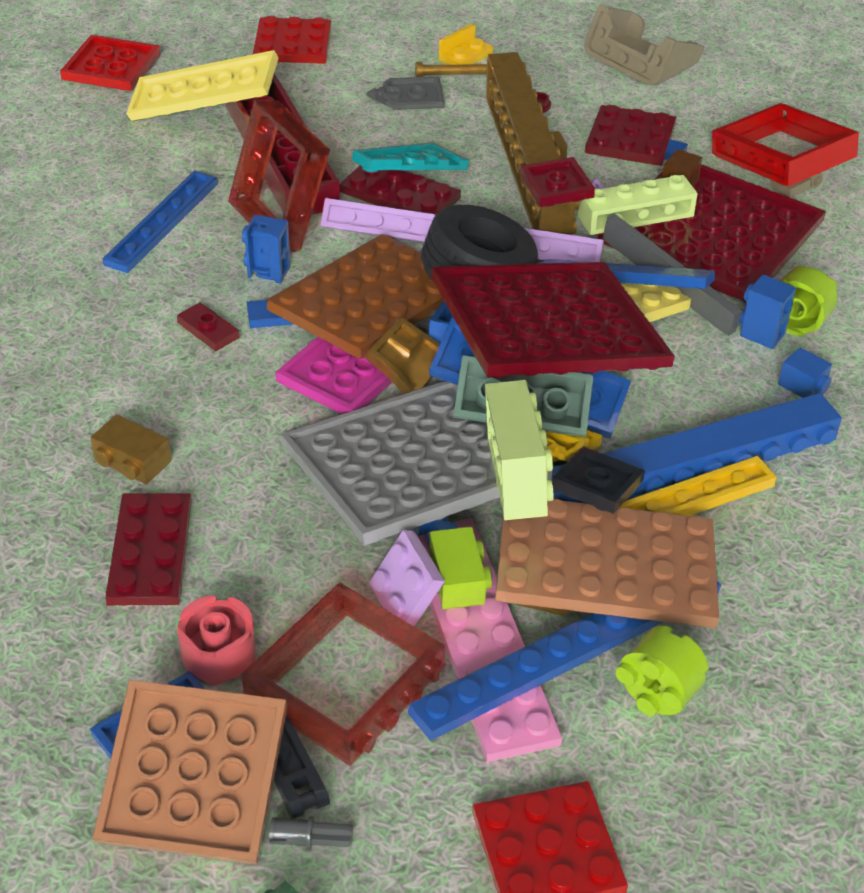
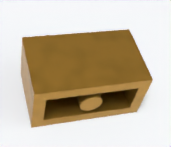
M118 414L113 416L91 436L93 456L98 464L103 467L109 466L121 472L126 478L130 480L135 479L146 485L172 461L169 438Z

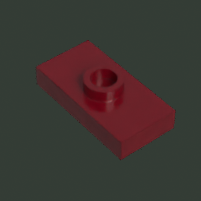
M201 302L177 314L178 324L214 351H218L239 339V330Z

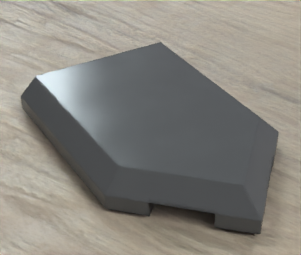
M440 77L390 78L383 82V86L379 89L373 88L367 92L369 98L395 110L444 108L445 106Z

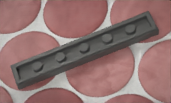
M615 213L607 217L603 240L635 265L686 268ZM708 286L705 289L675 287L682 294L691 298L690 307L717 329L728 336L736 332L742 310L712 287Z

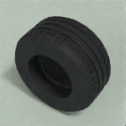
M454 205L440 211L433 218L421 250V261L425 272L432 280L433 267L537 264L538 250L534 239L528 231L511 218L480 206Z

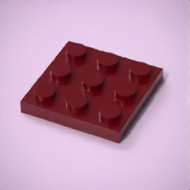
M601 105L586 142L585 153L663 166L666 150L676 126L677 116H671L663 112L651 113L641 109L619 108L616 105Z

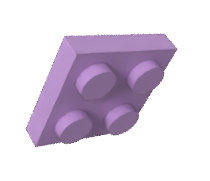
M403 530L369 581V584L397 633L408 634L412 631L445 581L416 533Z

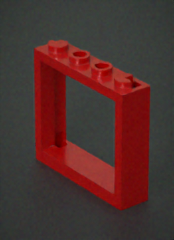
M779 103L712 130V154L789 187L857 157L859 132L789 105ZM781 131L817 145V147L792 157L755 141Z

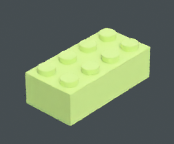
M526 380L485 384L488 445L504 520L548 516L547 501H553L551 479L548 480V471L553 470L551 450L547 449L546 432L542 430L541 413L537 411L535 392L529 393Z

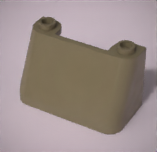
M604 5L598 6L584 44L585 50L590 56L645 84L654 86L667 81L698 63L705 48L696 42L677 41L670 37H665L664 43L660 45L652 44L641 38L645 29V22L640 15L628 10Z

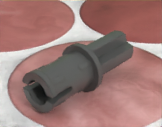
M309 816L308 820L272 817L269 843L272 845L306 846L307 850H311L312 845L349 847L353 840V827L350 824L314 822V816Z

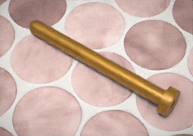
M415 61V77H423V75L487 74V64L423 65L422 61Z

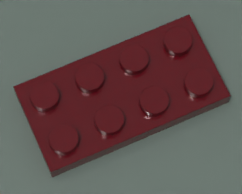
M361 165L339 184L340 193L377 206L435 215L447 207L453 206L461 198V190L427 179L421 175L404 170L368 172L363 170Z
M122 493L105 595L107 606L180 604L192 504L191 493Z

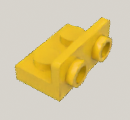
M471 23L439 40V61L446 65L475 64L488 57V54H493V46L483 42L482 39L475 38L476 25Z

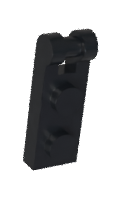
M286 713L274 783L284 801L290 818L295 819L303 816L306 809L314 806L320 809L330 805V798L324 783ZM307 785L309 791L298 795L295 789Z

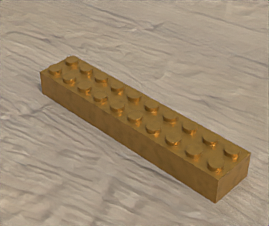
M518 52L488 54L486 100L531 228L568 235L576 234L577 223L574 214L575 211L579 210V202L539 207L520 177L521 165L560 159V149L554 144V134L548 129L547 117H543L542 104L537 101L536 89H532L531 76L526 74V64L521 61Z

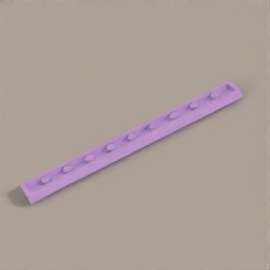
M325 198L320 226L376 236L383 234L395 239L424 243L435 214ZM524 228L534 239L539 261L557 259L601 262L604 240Z

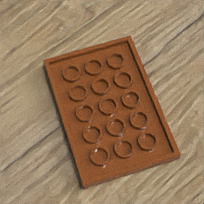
M381 234L267 299V310L361 360L367 355L368 350L401 317L415 325L429 316L433 310H437L444 300L434 282L424 270L421 253L410 246H405L393 240L390 236Z

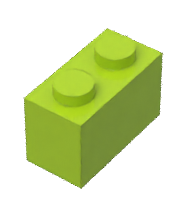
M465 527L431 531L429 556L445 581L438 591L442 610L484 605L486 589H491L492 580L489 567H483V544L481 540L476 541L473 528Z

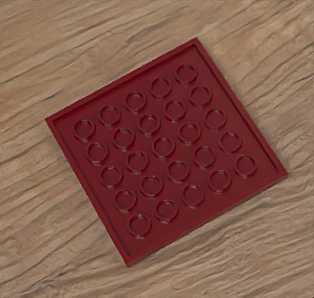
M701 164L699 180L693 186L697 192L694 217L633 228L688 269L715 270V281L709 286L716 291L747 303L744 300V295L748 286L751 283L755 284L762 275L774 278L824 221L826 211ZM662 172L654 180L661 179ZM599 233L598 239L603 240L604 233ZM604 240V245L614 248Z
M605 262L446 266L432 268L431 278L487 377L503 378L510 375L535 376L537 374L549 373L564 375L568 372L596 373L606 370L628 371L629 369L644 368L656 370L673 366L675 355Z

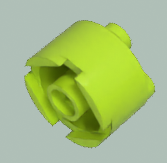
M805 266L795 267L781 280V282L796 287L786 332L795 336H804L807 333L818 330L836 308L838 300L836 281L818 269Z
M655 626L649 629L622 658L620 665L615 670L617 679L624 684L627 691L636 700L638 709L648 716H654L656 713L661 715H675L679 713L707 680L705 673L709 670V666L701 648L685 634L680 638L670 633L674 628L668 626Z

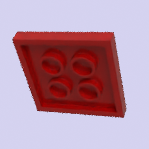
M275 16L260 17L253 54L274 50L278 56V62L326 64L331 20L321 17L313 19H301L295 16L289 18H277Z
M91 34L60 70L61 80L132 91L137 85L139 77L145 75L160 55V46Z
M589 781L473 804L472 814L497 893H627L628 883Z

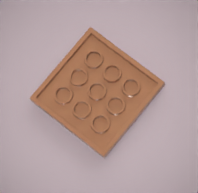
M129 680L92 839L96 843L258 865L287 712V701L285 699Z

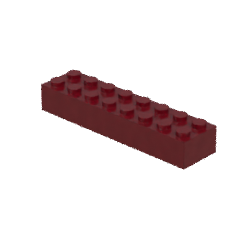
M275 73L268 95L225 103L230 116L287 220L323 213L325 198L340 200L338 178Z

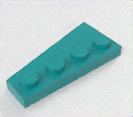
M434 142L353 150L352 161L361 165L362 169L368 172H378V170H467L469 163L468 159Z

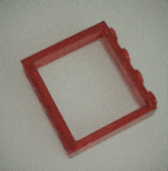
M254 100L228 202L248 223H250L254 215L278 219L259 200L277 130H279L301 151L282 220L288 221L290 252L301 251L330 149L279 101ZM308 153H311L310 160H307Z
M339 582L242 673L243 693L246 695L285 699L288 703L286 713L295 730L351 766L364 752L369 754L372 751L376 739L384 731L389 732L396 726L400 714L410 703L422 697L424 689L431 681L435 683L439 680L440 672L446 666L445 645ZM346 616L417 658L349 730H346L276 684Z

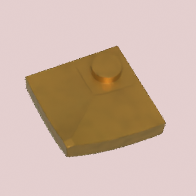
M401 317L368 350L365 359L384 373L402 394L425 388L431 381L433 376L429 375V369L440 343Z

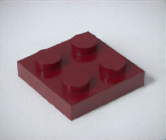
M574 157L520 166V177L539 207H551L556 204L579 202L594 198L595 187Z

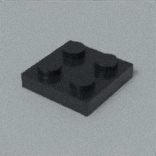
M583 446L552 477L553 490L563 493L569 498L580 500L595 506L601 511L614 514L643 482L645 470Z

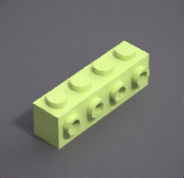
M673 175L656 180H645L644 182L595 189L594 198L579 201L577 216L590 235L604 233L607 217L614 213L632 227L694 217L697 192L684 175Z

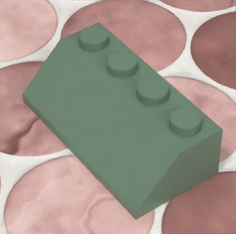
M462 356L453 418L487 423L485 384L526 380L529 393L535 392L537 411L541 413L542 430L586 438L593 375L568 372L564 375L549 373L537 374L535 376L510 375L503 378L487 377L476 357Z

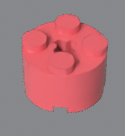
M216 595L199 598L183 609L177 626L181 661L187 672L190 671L197 679L203 680L207 685L214 686L240 676L254 663L256 647L251 611L243 602L229 596L228 600H216Z

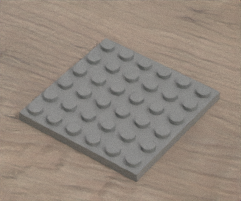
M447 381L281 434L284 448L364 546L401 533L403 530L410 531L423 524L441 520L451 514L500 498L488 445L487 423L453 418L458 385ZM548 471V480L552 479V471Z

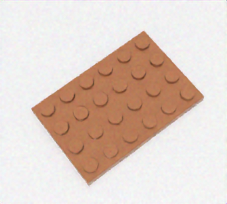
M558 499L547 501L548 516L504 520L503 516L495 601L717 628L719 605L713 519L630 508H618L612 514L607 511H601L590 504Z

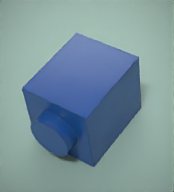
M800 347L783 362L778 385L802 398L818 393L823 395L828 390L832 378L829 377L832 364Z

